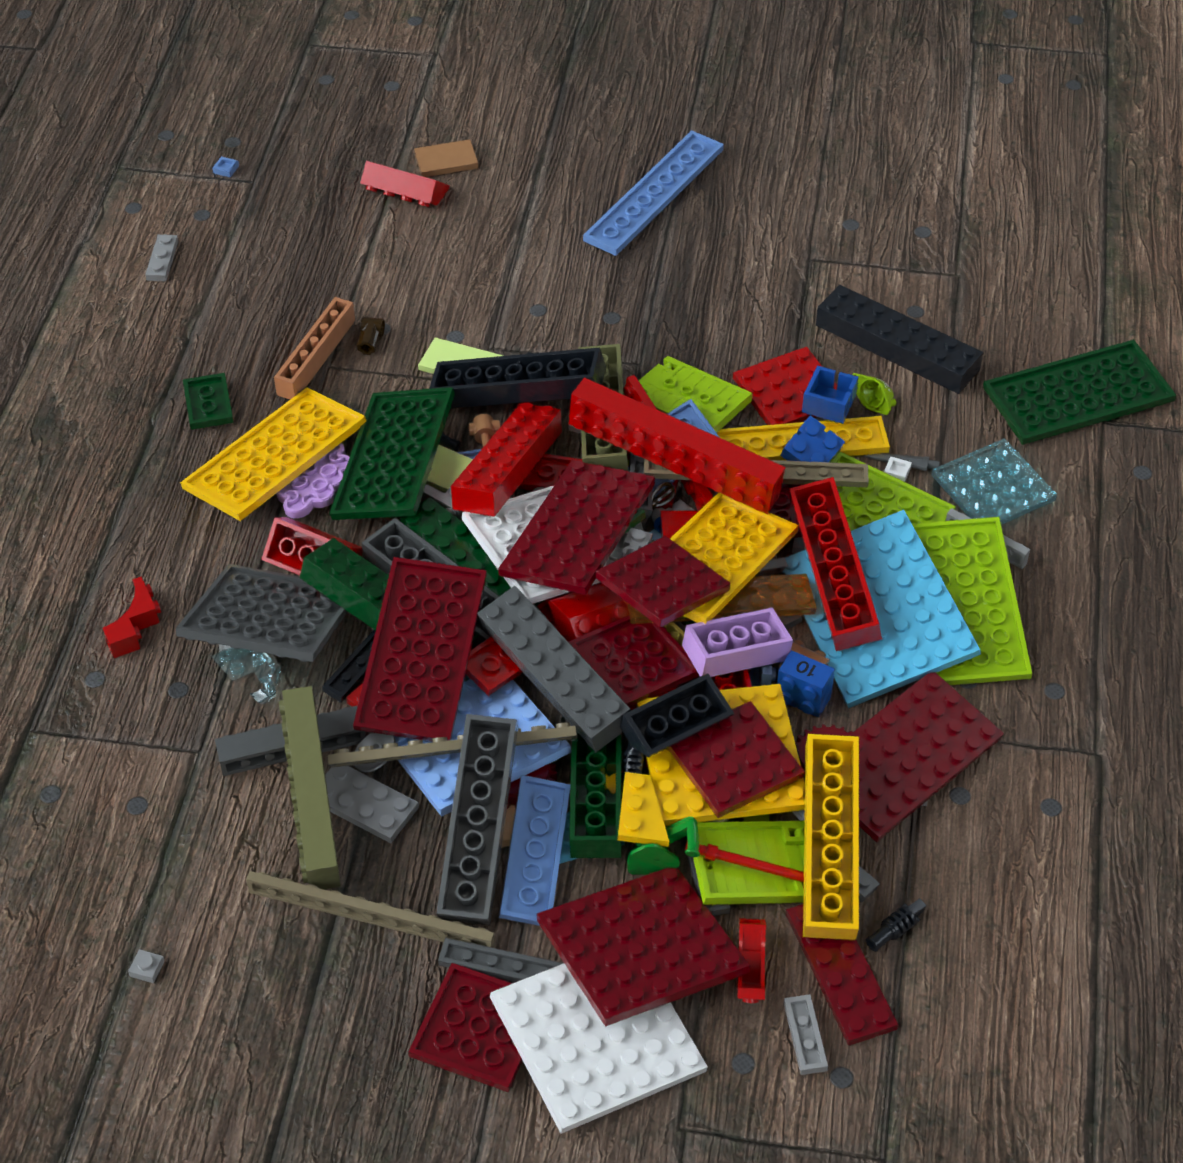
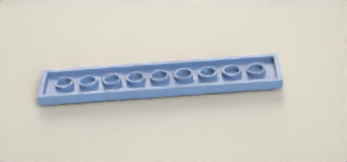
M691 130L583 235V241L617 256L723 151L724 144Z

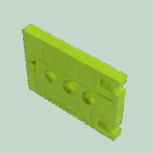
M669 356L663 359V365L657 364L639 380L657 410L667 414L692 399L716 433L752 402V392Z
M804 821L697 822L699 844L706 846L707 844L716 845L718 849L804 872ZM703 855L693 857L703 905L803 903V882L715 859V861L704 859Z

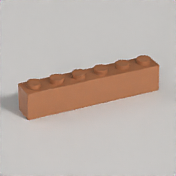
M334 297L274 376L277 396L292 399L307 387L355 322L353 302Z

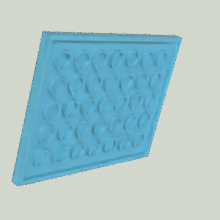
M905 510L851 531L880 624L882 640L836 651L806 549L785 557L788 566L783 572L788 575L789 588L819 650L823 651L826 654V658L830 659L828 666L835 668L834 680L848 708L915 682L928 673H937L981 655L978 644Z

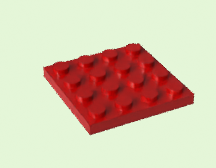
M804 347L733 372V380L740 388L752 392V402L750 403L767 425L805 422L810 414L802 413L803 395L816 367H822V365L808 347ZM834 383V389L837 390V384Z

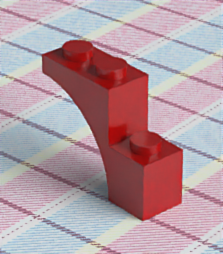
M142 577L133 579L135 594L129 609L118 620L103 627L105 639L113 658L139 650L138 640L142 639L139 630L160 623L158 613H161L157 600L152 601L151 597H154L151 586L150 584L145 585Z
M739 918L738 950L750 965L749 973L737 977V996L746 1003H758L759 1000H765V919Z

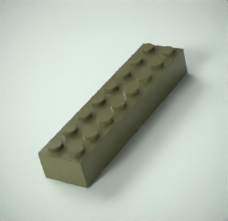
M620 344L578 347V349L600 347L606 365L602 385L624 395ZM581 430L583 462L628 471L627 450L616 447Z
M312 686L282 690L283 700H279V708L282 716L281 724L285 739L284 747L288 762L287 769L291 785L290 792L294 808L293 815L297 830L296 838L300 853L299 861L303 882L315 885L320 889L341 887Z

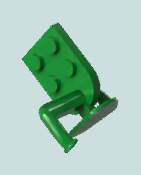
M689 816L670 826H665L669 844L687 836L688 846L685 854L690 857L700 856L698 823L694 817ZM636 843L630 850L627 858L628 873L633 875H648L666 868H678L680 865L678 856L668 851V847L658 844Z

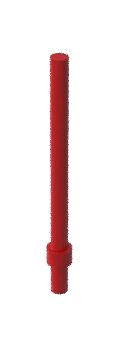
M699 844L700 855L704 856V859L712 861L718 859L804 883V872L724 851L718 849L716 845L707 844L706 846Z

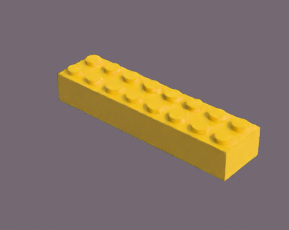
M808 734L805 746L803 937L856 940L859 930V737Z

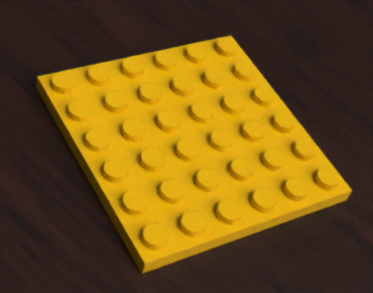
M780 684L720 690L731 709L751 701L801 766ZM658 697L646 698L637 703L636 708ZM668 748L651 757L646 756L649 774L665 826H670L689 816L694 817L697 822L805 810V780L802 778L717 818Z

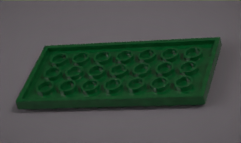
M1135 340L984 381L983 389L1022 445L1174 402L1177 396Z
M453 387L372 394L365 413L366 422L360 427L329 513L332 520L416 516L455 395Z

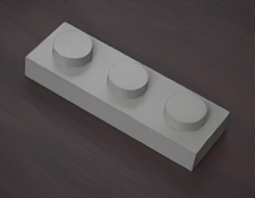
M157 235L145 274L147 281H167L178 245L177 235Z
M811 995L784 998L785 1012L800 1074L826 1072L828 1070V1063Z

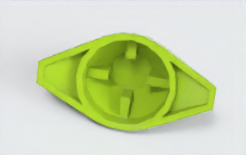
M858 373L852 374L858 377L857 396L863 406L871 411L888 415L892 409L891 407L896 406V400L893 398L894 393L888 384L876 377Z

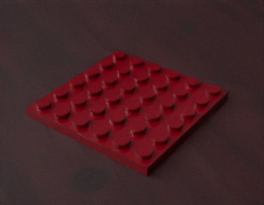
M678 868L662 869L537 913V922L605 1027L745 975L750 970L748 962L708 908L703 905L700 897Z

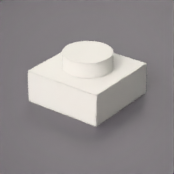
M890 457L884 472L905 482L912 462Z

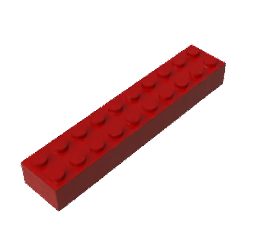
M585 377L571 394L569 425L574 426L576 429L585 431L596 438L607 441L616 447L627 450L636 456L649 460L656 465L669 469L676 474H680L766 514L770 512L780 496L786 467Z

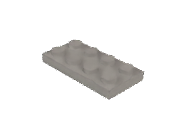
M349 766L331 767L325 775L330 812L389 843L393 842L419 808L417 801Z

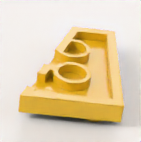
M625 772L617 841L658 844L668 847L669 838L651 776Z

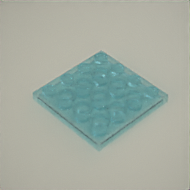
M1005 438L932 469V477L964 513L972 519L999 517L1002 525L1056 501L1057 494Z

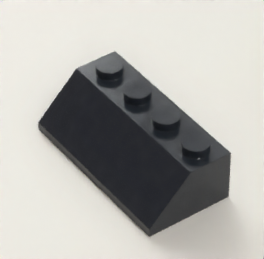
M707 673L625 713L620 728L633 748L647 757H651L733 716L734 712Z

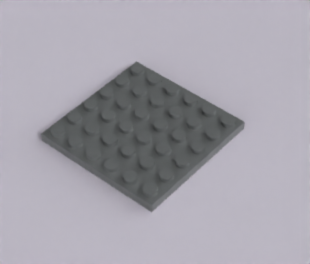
M228 564L176 627V636L184 637L187 640L205 641L213 645H226L234 649L242 648L256 653L273 654L282 658H295L302 662H314L348 611L307 584L299 576Z

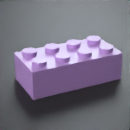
M768 608L709 620L706 624L699 622L686 625L682 647L700 677L707 673L710 677L783 662L791 651L793 639L774 609Z

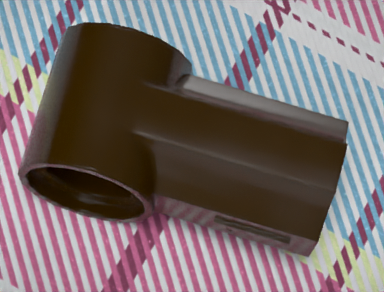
M363 317L357 349L363 355H371L376 350L379 337L384 335L385 320L382 318Z

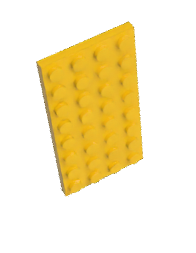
M306 387L181 481L182 489L241 521L360 429L366 422V417Z
M722 493L715 495L670 539L729 581L730 590L683 616L696 623L703 622L706 624L709 620H712L798 532L799 525L772 513L766 514L755 510L753 507L736 501Z

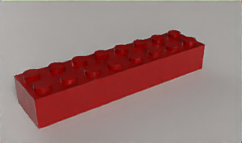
M528 402L520 403L451 485L452 509L495 517L562 433L561 409L551 406H537Z
M834 477L789 488L793 508L835 650L840 651L882 640L880 624Z

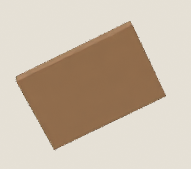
M470 139L414 148L418 167L423 177L478 168V161Z

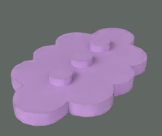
M342 443L276 493L278 500L284 503V511L288 517L302 518L308 515L313 508H323L334 502L335 492L338 491L350 458L346 455Z

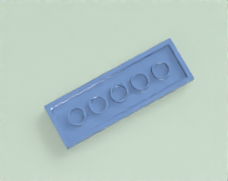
M525 775L521 776L498 918L540 926L537 922V913L553 908L570 784Z

